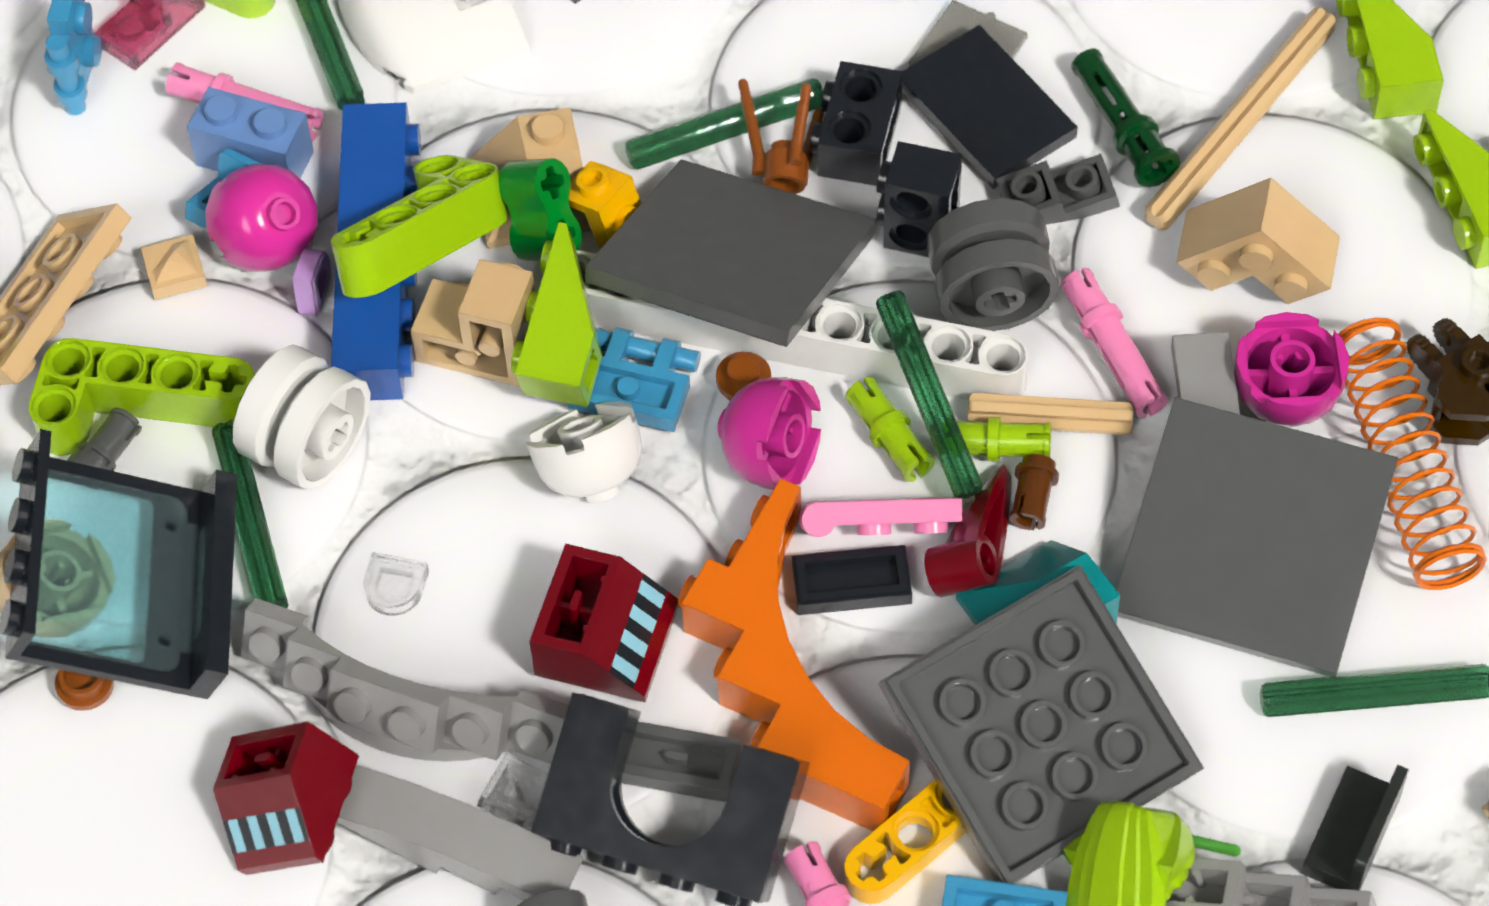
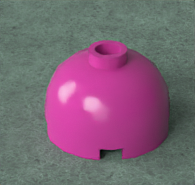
M250 164L233 170L224 180H220L214 186L205 209L206 230L211 241H216L219 249L225 254L222 257L230 265L248 272L274 271L298 260L303 250L311 246L318 227L317 204L309 186L295 172L274 164Z
M1292 312L1265 316L1257 321L1255 328L1247 333L1245 338L1243 335L1238 342L1234 373L1236 387L1241 400L1257 417L1286 427L1310 424L1330 412L1345 388L1349 366L1348 351L1343 339L1335 330L1332 336L1327 330L1318 326L1319 319L1308 314Z
M767 377L747 383L734 395L727 408L722 411L717 427L723 452L734 472L749 483L774 490L780 478L800 485L806 479L814 464L821 436V429L811 427V410L821 412L820 400L812 385L805 380L787 377Z

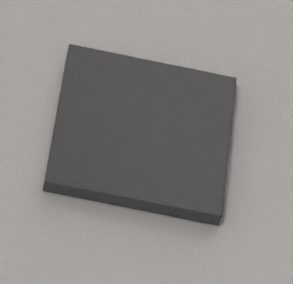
M681 159L586 265L585 282L788 347L875 236L877 219Z
M1174 397L1116 590L1120 594L1118 617L1336 678L1398 457Z
M1081 565L1064 573L878 683L996 882L1014 884L1064 854V848L1084 833L1089 820L1100 803L1121 801L1143 806L1205 769Z

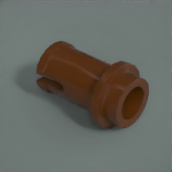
M1028 454L1015 467L1014 475L1018 479V485L1009 521L1016 527L1025 530H1034L1035 527L1040 530L1045 527L1051 487L1055 486L1059 481V472L1055 469L1056 463L1050 457L1041 454Z

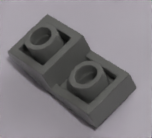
M1102 154L1054 171H1050L1046 160L996 178L1002 198L1020 200L1037 208L1044 218L1046 225L1080 219L1120 207Z

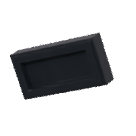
M905 545L792 556V571L798 615L912 604V588Z

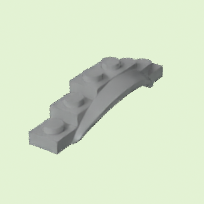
M257 598L245 609L241 657L284 671L283 687L308 695L316 708L329 721L360 742L401 757L427 761H461L483 757L497 761L503 752L512 750L549 764L552 763L569 705L523 689L515 697L451 691L416 683L370 667L342 653L307 628V615Z

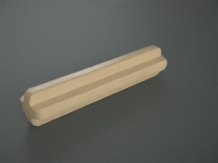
M973 393L970 394L968 400L967 418L968 422H988L989 417H1001V423L1045 424V422L1051 423V431L1128 435L1133 428L1134 410L1133 405L1129 402Z

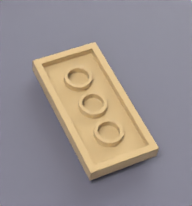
M118 203L58 215L0 295V386L17 384L32 372L36 365L34 357L45 342L59 333L65 324L63 316L73 301L82 297L94 282L92 274L102 260L112 255L122 242L120 234L132 217Z

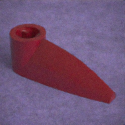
M1004 464L993 472L962 512V522L955 523L946 543L931 547L925 553L924 565L927 580L933 592L941 598L993 585L998 581L1006 541L1011 494V475Z

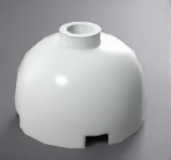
M615 401L595 404L598 415L580 417L576 409L553 418L534 429L529 434L531 442L526 441V444L541 480L557 493L571 498L586 497L588 503L603 502L618 495L620 492L618 486L627 481L639 465L643 447L639 426L630 403Z

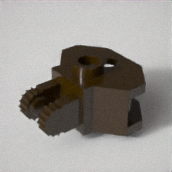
M1448 317L1434 323L1432 331L1437 340L1436 342L1440 344V347L1444 348L1446 355L1432 344L1425 335L1422 336L1421 334H1416L1408 339L1406 342L1407 353L1410 359L1413 360V363H1416L1419 370L1430 380L1427 392L1434 398L1430 414L1435 419L1430 430L1440 434L1441 443L1478 446L1489 439V342L1480 334L1471 339L1456 325V322L1454 323Z

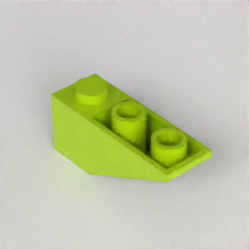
M1336 0L1338 15L1340 17H1347L1349 25L1346 34L1349 56L1351 58H1358L1360 66L1357 74L1359 94L1361 99H1369L1374 120L1420 115L1430 109L1437 112L1444 79L1432 38L1393 0Z
M1432 109L1423 112L1419 134L1414 136L1413 143L1416 158L1421 166L1427 165L1432 175L1433 190L1439 206L1442 208L1447 207L1453 220V233L1458 247L1461 250H1467L1475 269L1489 266V152Z
M558 222L553 241L547 240L542 250L540 270L544 274L539 291L532 290L526 306V322L529 323L524 341L519 340L514 346L511 358V372L515 374L524 395L588 407L601 363L602 353L576 246L567 223Z

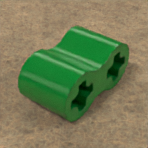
M555 158L512 160L506 163L499 173L501 199L507 205L511 215L510 245L515 255L524 261L541 260L544 244L547 240L553 241L558 222L567 223L576 250H579L581 245V228L569 206L570 175L562 161Z

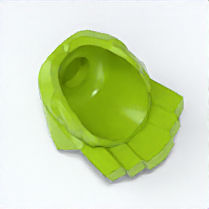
M1121 801L1100 803L1089 820L1084 833L1064 848L1067 857L1073 865L1068 885L1066 906H1166V901L1170 899L1173 891L1180 889L1186 881L1189 868L1195 861V846L1191 828L1176 813L1171 811L1146 808Z

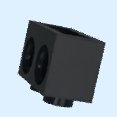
M840 61L835 81L827 80L824 86L821 101V111L826 112L824 122L815 121L811 133L809 151L818 155V176L877 186L879 170L883 160L887 161L902 106L903 71Z
M898 141L892 162L883 160L876 187V192L882 194L878 205L876 224L884 226V248L929 257L927 251L929 232L939 219L960 207L962 154Z

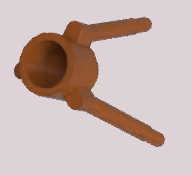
M740 79L738 81L740 100L753 155L752 175L763 176V185L793 194L801 193L808 185V171L813 153L809 151L813 125L815 121L822 122L824 112L820 108L814 111L803 144L810 105L811 85L803 83L801 86L792 139L773 142L771 149L764 154L749 83L746 79Z

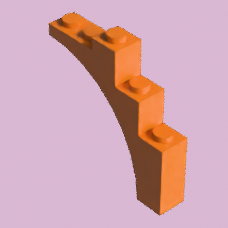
M780 478L770 497L762 495L758 500L751 516L750 525L752 528L744 541L737 539L728 552L725 565L708 558L698 576L690 575L685 581L678 598V607L682 608L683 629L687 634L724 649L713 673V679L718 681L719 705L761 723L753 736L751 745L810 762L800 799L874 831L896 813L909 788L910 761L869 739L835 711L808 678L789 641L779 604L778 589L785 553L799 523L801 486Z

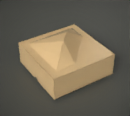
M193 234L141 247L155 300L208 287Z

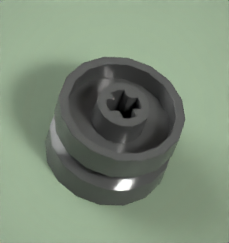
M1004 198L980 200L952 210L935 223L928 234L927 251L931 270L936 276L935 289L939 309L949 323L990 331L1005 330L1030 322L1049 309L1058 297L1059 280L1054 259L1049 254L1050 241L1046 223L1037 208L1020 200Z

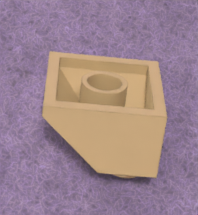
M570 107L516 117L469 158L495 164L499 173L503 166L512 160L555 158L562 161L570 175V182L583 168ZM507 205V221L500 227L485 234L488 249L510 245L511 215ZM570 207L572 214L579 222L581 232L591 230L586 214Z

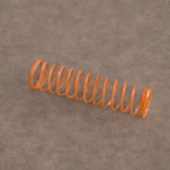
M1380 317L1360 320L1339 332V336L1343 339L1344 344L1355 335L1378 326L1390 327L1395 332L1392 339L1373 342L1359 349L1352 356H1349V365H1361L1378 360L1390 353L1397 345L1401 346L1402 351L1397 357L1377 361L1364 369L1348 368V372L1357 373L1351 383L1348 379L1346 380V386H1348L1347 396L1350 402L1355 404L1354 415L1362 423L1360 432L1363 438L1368 440L1367 449L1373 450V444L1385 445L1381 450V453H1385L1394 445L1413 441L1423 435H1433L1436 441L1429 449L1412 452L1399 458L1396 468L1402 463L1420 459L1430 453L1441 454L1443 457L1442 462L1436 467L1421 470L1408 477H1393L1392 481L1400 483L1392 492L1389 491L1387 506L1390 512L1396 515L1394 525L1397 531L1402 533L1401 544L1404 550L1410 552L1408 564L1414 570L1412 575L1417 586L1428 590L1453 588L1477 576L1485 567L1487 557L1481 545L1470 543L1477 531L1474 526L1464 524L1470 512L1467 507L1457 505L1463 493L1459 488L1449 486L1455 478V473L1453 470L1443 467L1449 457L1446 451L1436 449L1441 441V436L1439 433L1430 430L1435 420L1433 416L1423 412L1428 403L1426 397L1416 394L1421 383L1418 378L1410 376L1414 368L1412 360L1403 358L1407 351V346L1405 342L1400 341L1402 332L1398 323L1389 318ZM1384 345L1375 351L1360 355L1374 347ZM1397 362H1405L1409 367L1404 375L1384 379L1371 387L1355 386L1357 380L1364 374L1387 369ZM1404 380H1412L1415 383V388L1408 394L1391 397L1377 405L1361 403L1372 391L1393 387ZM1353 389L1365 391L1358 401L1355 400L1352 394ZM1410 398H1418L1422 402L1421 407L1416 412L1402 414L1383 423L1368 421L1379 409L1399 405ZM1360 407L1372 409L1364 419L1359 413ZM1417 416H1424L1429 420L1428 425L1423 430L1404 434L1391 441L1375 440L1376 436L1387 427L1406 423ZM1366 425L1379 427L1371 437L1366 431ZM1435 472H1447L1450 476L1449 480L1442 486L1425 490L1417 495H1395L1408 482L1425 478ZM1452 490L1457 494L1456 499L1450 504L1434 508L1426 513H1403L1416 500L1433 496L1441 491ZM1393 499L1407 501L1399 511L1393 505ZM1459 509L1464 513L1463 517L1455 524L1439 528L1433 532H1410L1423 519L1439 515L1447 510ZM1400 517L1415 519L1406 530L1399 523ZM1466 528L1471 532V535L1459 544L1445 546L1430 552L1417 551L1429 539L1454 529ZM1407 536L1422 538L1413 549L1406 542ZM1462 553L1477 554L1470 561L1457 567L1436 571L1425 570L1436 561ZM1414 555L1425 556L1415 565L1413 561ZM1472 566L1466 571L1446 579L1424 580L1420 578L1421 574L1433 576L1447 575Z

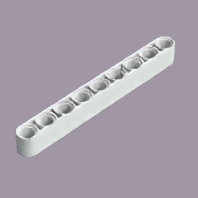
M576 250L594 324L598 327L613 330L619 327L632 330L634 334L658 339L668 338L681 341L684 344L729 353L752 352L765 360L860 379L873 377L877 382L966 400H969L970 394L973 393L1023 396L1026 390L1028 350L1018 337L1010 334L825 298L788 347H784L632 297H621L624 295L585 282V267L596 254ZM834 337H846L845 339H834ZM889 347H898V348H900V349H898V350H890V349H887V348H889ZM942 358H953L955 360L946 361L942 360ZM1005 368V369H1008L1009 371H998V370H995V369Z

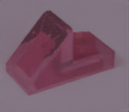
M130 0L99 28L94 35L100 36L104 51L136 71L206 7L205 1Z

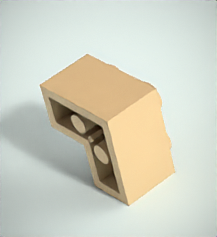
M1268 178L1187 210L1176 263L1210 291L1254 276L1285 303L1291 304L1331 289L1340 236L1275 180Z
M479 259L469 284L460 281L450 283L432 279L410 331L416 362L520 387L515 374L511 372V358L516 342L519 340L524 341L529 323L526 322V306L531 291L535 290L533 272L524 270L513 263L502 262L498 264Z

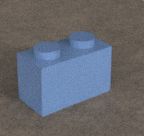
M211 87L207 88L187 125L196 165L218 171L219 154L226 148H230L261 164L279 165L295 172L301 178L314 153L306 113Z

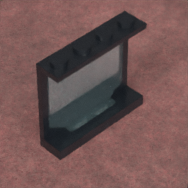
M40 429L28 449L20 448L13 466L12 479L13 482L20 483L19 498L17 497L14 500L8 520L9 532L16 533L15 546L10 550L4 568V582L11 584L10 599L5 602L0 617V634L7 635L5 659L208 699L228 675L238 474L216 469L200 491L50 457L52 431Z

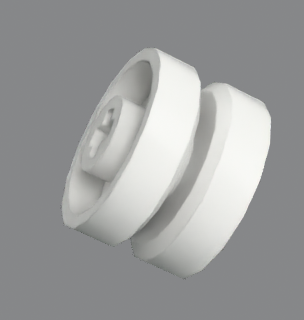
M294 344L279 349L272 355L250 381L239 403L233 423V444L237 452L262 466H274L279 476L301 488L313 490L325 484L335 475L353 452L368 417L371 392L366 381L337 367L329 368L325 359L303 347Z

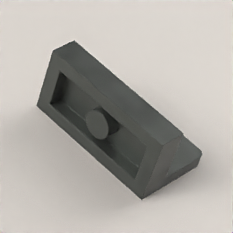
M1397 765L1388 783L1347 766L1305 858L1301 874L1336 889L1361 890L1400 801L1409 769Z

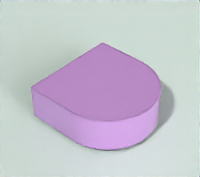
M304 249L292 277L299 314L317 316V313L321 310L329 285L331 269L330 258L325 251Z

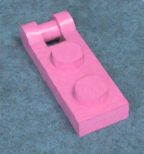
M962 498L813 501L802 507L798 520L801 528L815 537L828 535L835 525H857V535L891 534V524L914 523V533L916 534L948 533V522H962Z

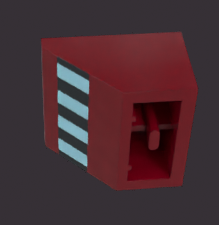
M565 543L529 641L534 675L646 703L678 610V598L620 556Z
M309 721L231 737L213 787V792L237 870L245 875L323 863L326 854L333 844L334 829L344 800L351 791L352 776L359 755Z

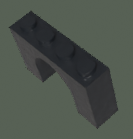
M572 693L531 832L548 837V840L551 841V850L576 857L581 855L582 848L603 854L604 857L601 865L613 870L636 875L638 866L661 872L658 883L674 889L693 893L696 883L718 890L715 901L729 906H751L752 901L757 903L769 902L810 762L754 745L743 744L726 804L717 822L703 836L690 843L679 846L664 844L650 838L635 825L623 801L622 776L641 711L589 695Z

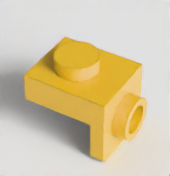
M595 161L588 162L570 182L569 206L586 214L599 250L641 204L632 176Z

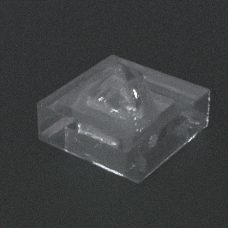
M506 752L481 793L477 806L497 817L531 831L548 773Z

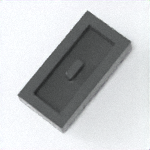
M638 722L625 764L622 784L726 802L741 753V740Z

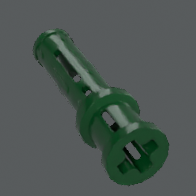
M1094 48L1081 52L1072 61L1071 69L1079 77L1096 107L1101 111L1114 131L1113 144L1119 154L1128 157L1135 168L1134 177L1142 187H1155L1166 182L1178 169L1180 157L1175 150L1164 145L1158 136L1159 127L1156 121L1147 115L1140 114L1124 87L1104 61L1101 52ZM1103 87H1107L1117 102L1116 105H1112L1102 90ZM1121 112L1125 114L1123 118L1120 117ZM1155 162L1158 164L1157 169L1153 168L1152 164Z

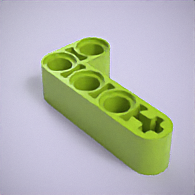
M453 155L435 156L417 163L413 168L417 191L340 231L330 240L343 295L351 298H362L383 292L503 225L507 221L508 215L506 205L501 199L499 191V171L497 166L492 163Z
M66 338L55 342L45 352L31 394L28 411L36 433L40 429L52 431L50 454L56 456H66L75 453L79 446L87 441L95 413L109 414L113 408H122L136 418L233 429L239 403L255 373L252 366L245 360L234 357ZM64 418L63 420H60V421H58V422H54L55 420Z

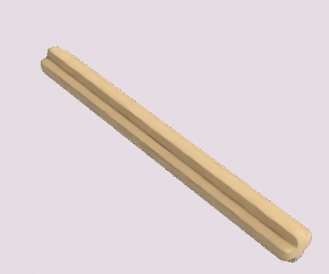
M1322 7L1314 8L1309 12L1146 205L1144 218L1148 224L1154 225L1159 230H1166L1174 223L1334 32L1336 18L1332 13H1327Z

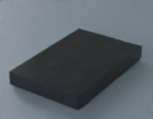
M980 24L903 70V94L949 143L962 154L964 159L993 189L998 187L996 178L1032 166L1077 138L1078 126Z

